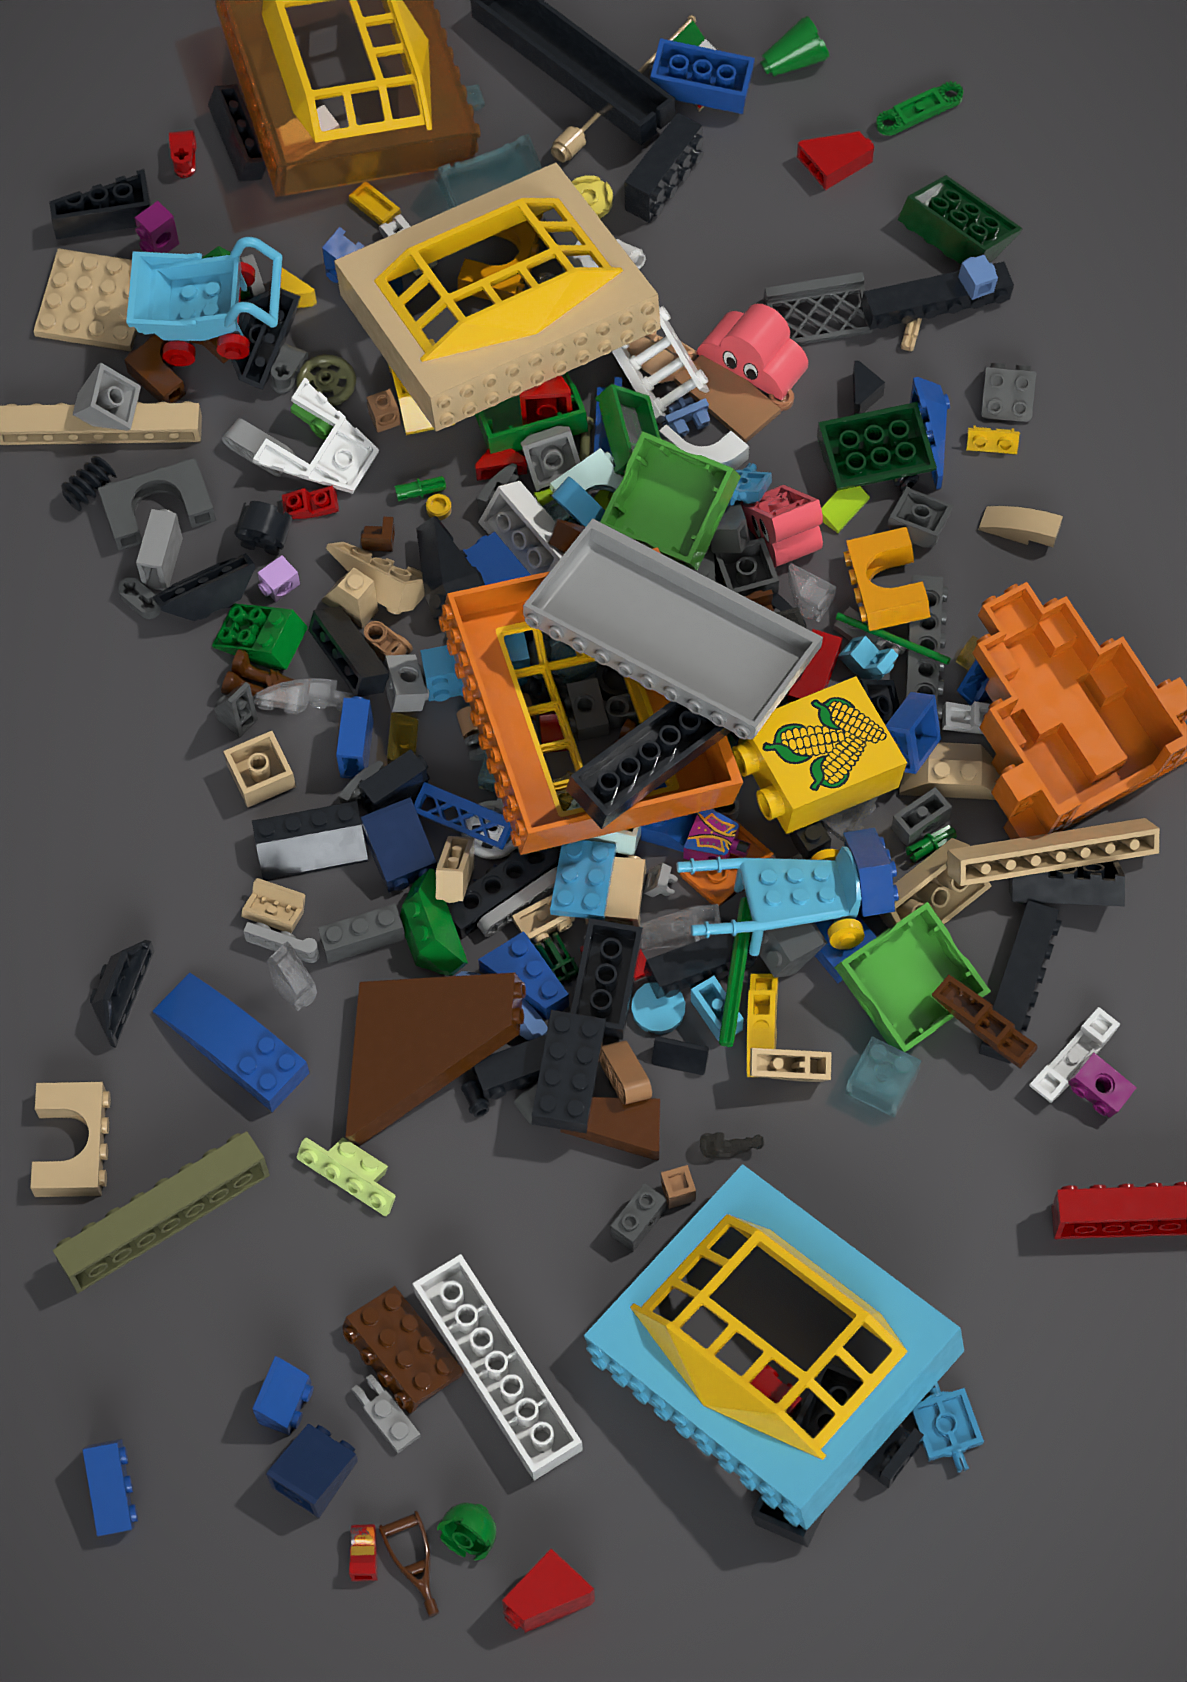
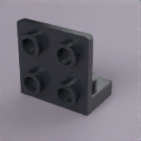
M899 1425L861 1469L889 1489L921 1446L924 1434L916 1428L910 1433Z

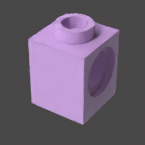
M282 555L258 572L259 589L266 597L270 595L275 602L300 585L298 572Z

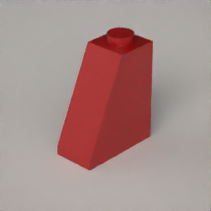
M860 131L798 142L797 158L825 190L873 162L874 145Z

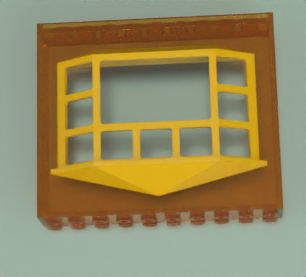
M215 0L217 14L276 197L474 163L475 153H478L477 138L481 136L478 123L474 122L472 104L467 102L466 87L464 84L461 85L460 70L458 65H454L453 50L451 46L448 47L446 30L441 28L440 13L438 9L434 8V0H381L386 14L368 17L362 16L357 0H348L375 80L317 90L311 89L285 8L332 0ZM389 23L396 44L373 47L366 27ZM400 54L407 75L384 78L377 57ZM411 85L420 115L393 119L386 88ZM378 90L384 121L357 125L351 94ZM343 96L349 126L321 131L315 100Z

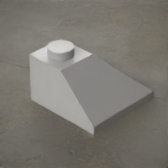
M99 363L78 392L73 415L91 426L128 431L132 426L141 386L108 366Z

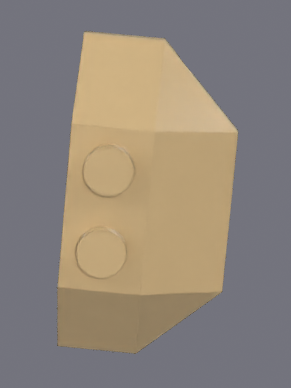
M939 742L916 774L903 773L899 786V795L923 796L936 787L944 797L996 800L991 792L996 785L995 781L1000 775L991 763L993 758L981 744Z

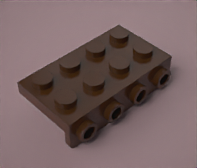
M395 1286L345 1318L342 1329L347 1342L354 1344L360 1352L363 1362L374 1369L380 1383L384 1387H388L394 1394L395 1401L399 1407L406 1409L410 1414L416 1411L420 1403L460 1378L464 1372Z

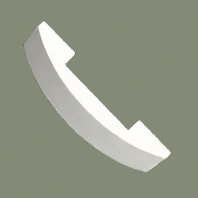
M1098 1007L1081 1026L1080 1031L1049 1066H1045L1029 1086L1052 1103L1069 1086L1068 1080L1082 1062L1093 1052L1099 1053L1118 1029L1120 1023Z

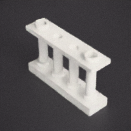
M659 306L660 326L666 334L664 338L637 356L630 355L627 350L629 344L612 351L634 390L650 396L655 419L659 424L665 421L666 414L664 411L667 410L666 407L697 387L704 393L710 391L706 385L709 382L708 378L701 369L697 370L668 320L671 317L664 306ZM672 345L679 357L650 377H643L639 370L642 368L641 365ZM685 366L691 379L661 399L659 397L656 398L652 392L654 385Z

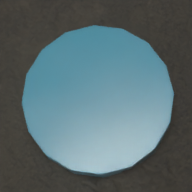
M646 983L636 991L632 999L631 1013L635 1023L642 1030L662 1035L672 1032L681 1024L685 1015V1000L681 992L673 997L667 998L664 996L657 999L650 984Z

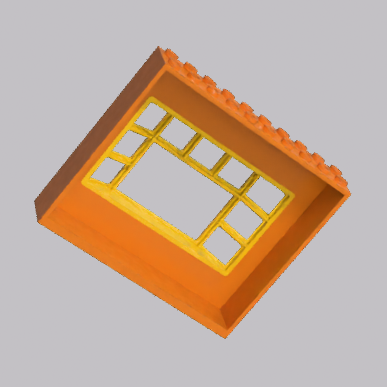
M657 547V548H653V550H655V551H657V552L660 553L658 547ZM550 571L447 593L445 604L442 605V615L439 617L440 629L442 632H446L448 638L446 642L449 655H453L456 661L454 664L455 673L458 679H462L464 685L462 688L463 697L466 703H470L472 709L470 711L473 726L478 727L480 733L478 735L481 750L486 751L488 757L486 759L487 769L490 774L494 775L496 781L494 783L495 793L498 798L502 799L504 805L502 808L503 817L506 823L510 822L512 828L510 833L514 847L518 846L520 855L734 803L743 780L728 738L725 736L666 780L665 784L667 787L653 790L603 829L593 821L582 807L563 811L556 792L565 790L569 779L553 783L543 754L568 749L575 771L582 768L583 763L551 671L596 660L584 653L575 651L576 656L549 662L546 656L542 631L531 628L525 622L523 605ZM532 630L539 664L514 670L504 637ZM542 674L551 702L527 707L517 679ZM624 677L640 724L671 702L664 695L645 688L641 683L630 677ZM555 711L564 739L540 745L530 716Z

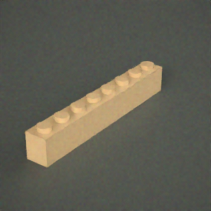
M189 401L182 403L158 402L156 404L137 402L132 426L128 431L91 426L73 415L75 405L65 403L56 405L7 404L0 406V445L201 442L202 414L199 403Z
M1146 818L949 849L948 876L960 886L1158 854L1160 828Z

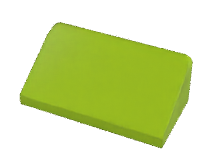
M861 486L836 491L821 508L823 523L839 534L868 502L870 496Z

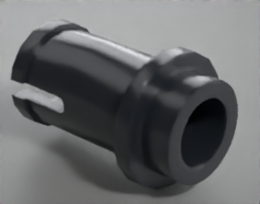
M471 1080L461 1086V1090L469 1103V1112L474 1114L475 1117L488 1113L489 1101L484 1099L477 1081Z

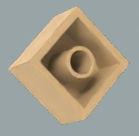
M273 731L223 751L227 766L247 808L296 787L293 772Z

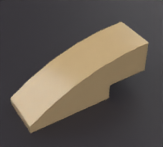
M987 506L979 530L1028 545L1030 540L1054 547L1063 516L1029 508Z

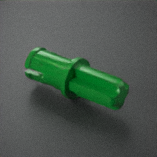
M442 476L422 481L417 478V481L395 485L398 502L415 497L424 498V494L446 489V482Z
M947 825L933 834H925L924 839L906 847L907 856L913 853V856L909 859L912 862H916L929 853H934L951 838H957L956 830Z

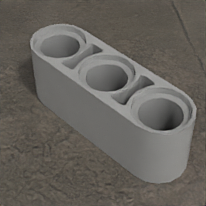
M240 418L222 436V441L228 448L251 462L265 439L295 455L288 446ZM256 464L276 477H280L284 473Z

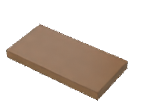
M700 355L693 361L697 370L701 369L708 378L709 382L706 385L710 391L704 393L696 387L687 394L696 402L706 398L709 404L707 411L745 443L781 414V409L748 380L703 355ZM686 368L674 377V382L678 386L691 379Z

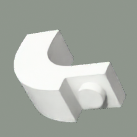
M668 425L659 430L661 439L675 444L681 450L695 455H702L735 470L749 458V446L732 431L713 445L695 446L686 442Z

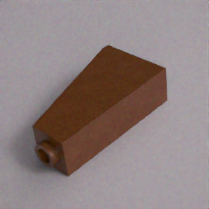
M593 1097L587 1134L560 1129V1132L648 1159L659 1160L660 1099L650 1098L624 1105L620 1098Z

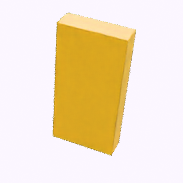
M367 181L349 195V201L379 225L389 224L393 221L394 217L401 214V210L397 205Z

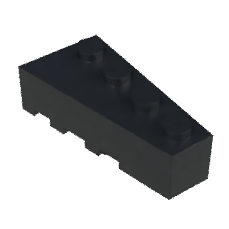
M1116 860L1009 878V893L1012 902L1027 904L1029 900L1036 903L1125 906V875L1119 861Z

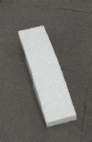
M974 701L970 706L945 702L942 711V730L983 734L979 727L984 719L983 716L989 710L988 706L990 704Z

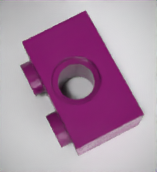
M159 201L135 217L136 233L140 238L139 246L143 252L168 253L180 244L174 216Z
M1094 1052L1082 1062L1068 1080V1084L1077 1096L1086 1098L1093 1104V1108L1099 1114L1109 1118L1119 1112L1137 1088ZM1096 1081L1104 1085L1105 1093L1097 1090L1095 1086Z

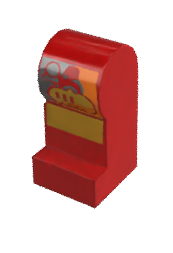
M375 1524L351 1526L349 1563L351 1581H378Z

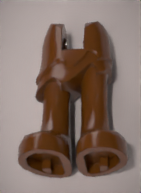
M239 649L233 659L231 671H228L224 678L221 693L228 695L233 689L246 682L241 678H247L267 685V688L247 682L250 685L252 697L267 701V705L283 709H293L296 700L289 694L279 691V689L293 695H299L302 685L271 668L270 672L251 665L248 653Z

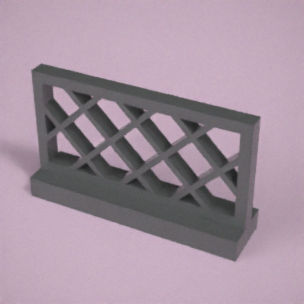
M863 272L766 287L764 290L763 298L765 305L771 308L782 305L789 310L784 317L786 321L792 313L804 319L798 329L787 322L790 331L794 332L791 339L798 345L869 334L874 331V329H869L863 311L859 310L865 291ZM849 294H860L861 301L857 307L845 301ZM831 297L838 302L832 311L821 305L824 298ZM807 301L814 306L808 315L796 308L800 302ZM841 305L853 311L847 321L835 314ZM816 309L828 315L823 324L811 318ZM857 314L865 319L866 327L857 328L850 322ZM831 318L843 325L839 331L832 332L826 328ZM807 322L819 329L815 335L808 336L801 331Z

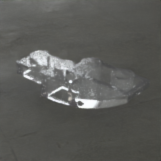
M299 679L267 687L257 692L253 696V701L260 709L273 710L274 707L281 708L288 714L303 712L308 707V703H311V706L321 709L327 708V706L337 707V711L342 712L343 699L351 698L355 695L353 693L336 691L337 680Z

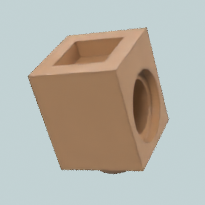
M390 389L366 397L368 412L377 433L401 425L399 408Z
M688 1165L661 1172V1186L669 1209L696 1201V1189Z

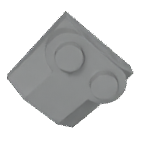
M556 426L529 435L521 442L536 491L550 486L551 482L580 463L569 427Z

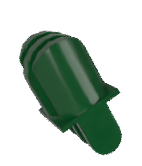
M555 932L552 934V938L556 946L549 937L542 940L545 949L539 942L534 944V946L553 973L554 970L559 968L562 975L557 977L560 983H570L571 978L578 977L579 968L574 961L575 958L570 956L559 934ZM569 962L572 969L566 971L564 965Z

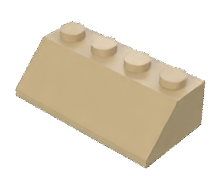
M951 838L893 885H896L898 889L899 900L895 901V912L879 914L885 925L891 928L926 902L930 904L942 923L945 924L992 887L989 881L960 886L948 876V850L970 845Z

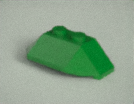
M429 869L413 883L402 904L399 916L415 965L446 976H453L468 964L447 903L444 900L436 899V873L434 869Z

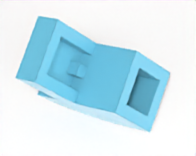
M866 636L853 638L838 655L840 660L853 673L862 679L881 680L884 675L890 672L894 667L893 662L899 656L892 648L878 650Z

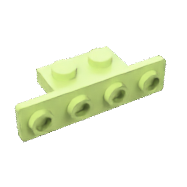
M308 1138L302 1140L297 1154L299 1161L382 1215L387 1216L390 1213L396 1196L377 1183L386 1174L387 1165L345 1138L340 1139L329 1151Z

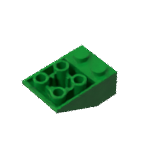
M234 603L212 646L234 656L241 649L248 653L250 662L266 668L287 670L308 626L293 609Z

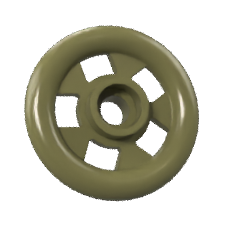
M329 354L319 355L305 362L300 368L296 380L297 389L303 379L306 378L310 381L309 384L314 382L317 392L334 391V396L327 397V401L333 407L345 402L352 395L356 386V374L351 364L339 356ZM330 365H334L340 369L338 372H335L328 368ZM316 367L321 369L315 375L310 373ZM325 377L330 378L329 381H323L322 379ZM339 379H346L345 387L338 386Z

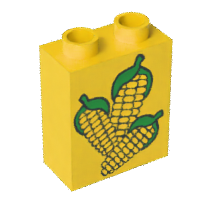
M856 676L776 708L753 739L739 738L738 745L732 747L740 774L744 777L752 774L760 787V790L756 792V797L761 812L767 820L777 818L786 834L899 788L907 764L903 754Z

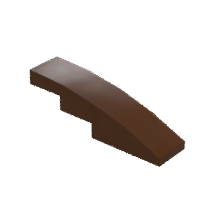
M948 975L932 993V997L956 1019L1021 1069L1038 1049L1036 1043L1015 1029V1024L993 1010L991 1003L951 975Z

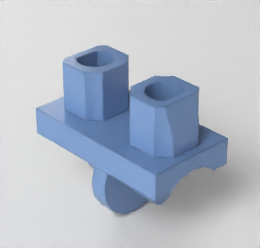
M681 397L676 400L675 404L668 406L670 414L665 416L663 427L668 425L681 438L689 433V428L686 425L688 421L693 420L697 429L707 427L710 424V418L707 412L709 404L706 398L696 403L693 402L691 397L686 399Z

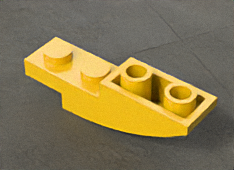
M751 974L747 1015V1077H753L750 1076L751 1048L776 1049L778 977L774 978L772 974Z

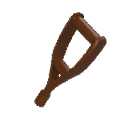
M414 1511V1514L387 1525H379L381 1536L393 1562L422 1594L428 1616L437 1615L439 1609L435 1599L431 1596L429 1585L430 1548L418 1511ZM419 1524L424 1539L426 1558L403 1567L393 1553L386 1537ZM424 1572L422 1579L419 1580L414 1577V1575Z

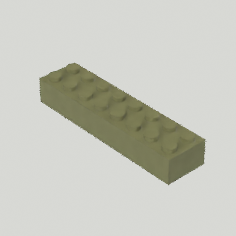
M247 1131L243 1134H235L222 1147L210 1149L199 1161L194 1164L188 1163L181 1167L176 1175L159 1180L150 1191L138 1193L131 1198L130 1203L110 1210L104 1219L97 1223L87 1224L78 1235L61 1240L52 1251L78 1294L270 1176L265 1158Z

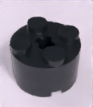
M250 501V504L247 505L245 502L234 534L241 540L240 545L243 548L255 550V547L264 548V551L268 554L276 556L284 548L293 520L291 515L286 511L284 515L278 513V507L269 503Z

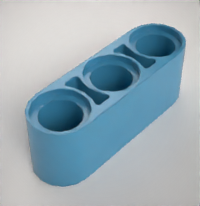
M569 476L551 495L581 526L586 527L592 519L600 522L605 513V510Z

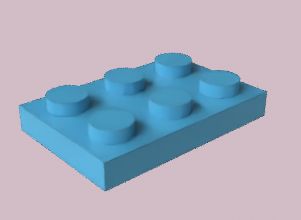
M581 840L561 845L550 907L551 915L591 918L604 921L616 854V844Z

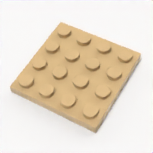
M58 249L34 327L35 337L132 351L137 330L135 327H129L126 323L132 260Z

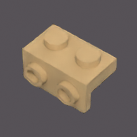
M256 878L253 884V893L242 908L241 917L292 933L304 913L305 894Z
M553 894L512 916L520 933L524 931L532 943L536 944L539 942L541 944L543 939L549 937V934L557 930L561 933L573 925L572 922L575 920V917L551 915L550 907Z

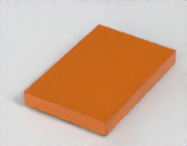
M739 824L738 839L751 843L746 858H773L774 853ZM734 854L730 855V858H743ZM737 869L722 870L721 873H718L717 870L697 871L693 875L690 872L679 873L682 879L715 908L721 906L736 893L734 891Z

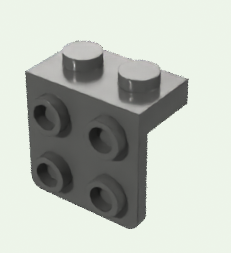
M991 363L990 368L985 367L982 417L986 419L1029 422L1032 419L1037 372L1031 371V366L1016 365V370L1005 369L1006 364Z

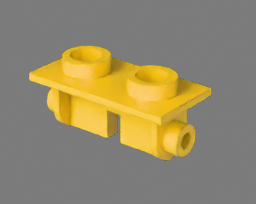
M973 425V428H968L966 450L1017 454L1020 432L1014 431V428H1011V430H991V428Z

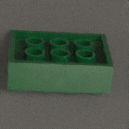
M947 175L909 195L897 219L908 230L914 231L924 238L925 242L934 245L946 257L952 258L961 265L966 259L970 257L976 258L981 255H985L989 263L992 262L1023 229Z
M917 402L818 422V443L823 460L837 491L937 470Z

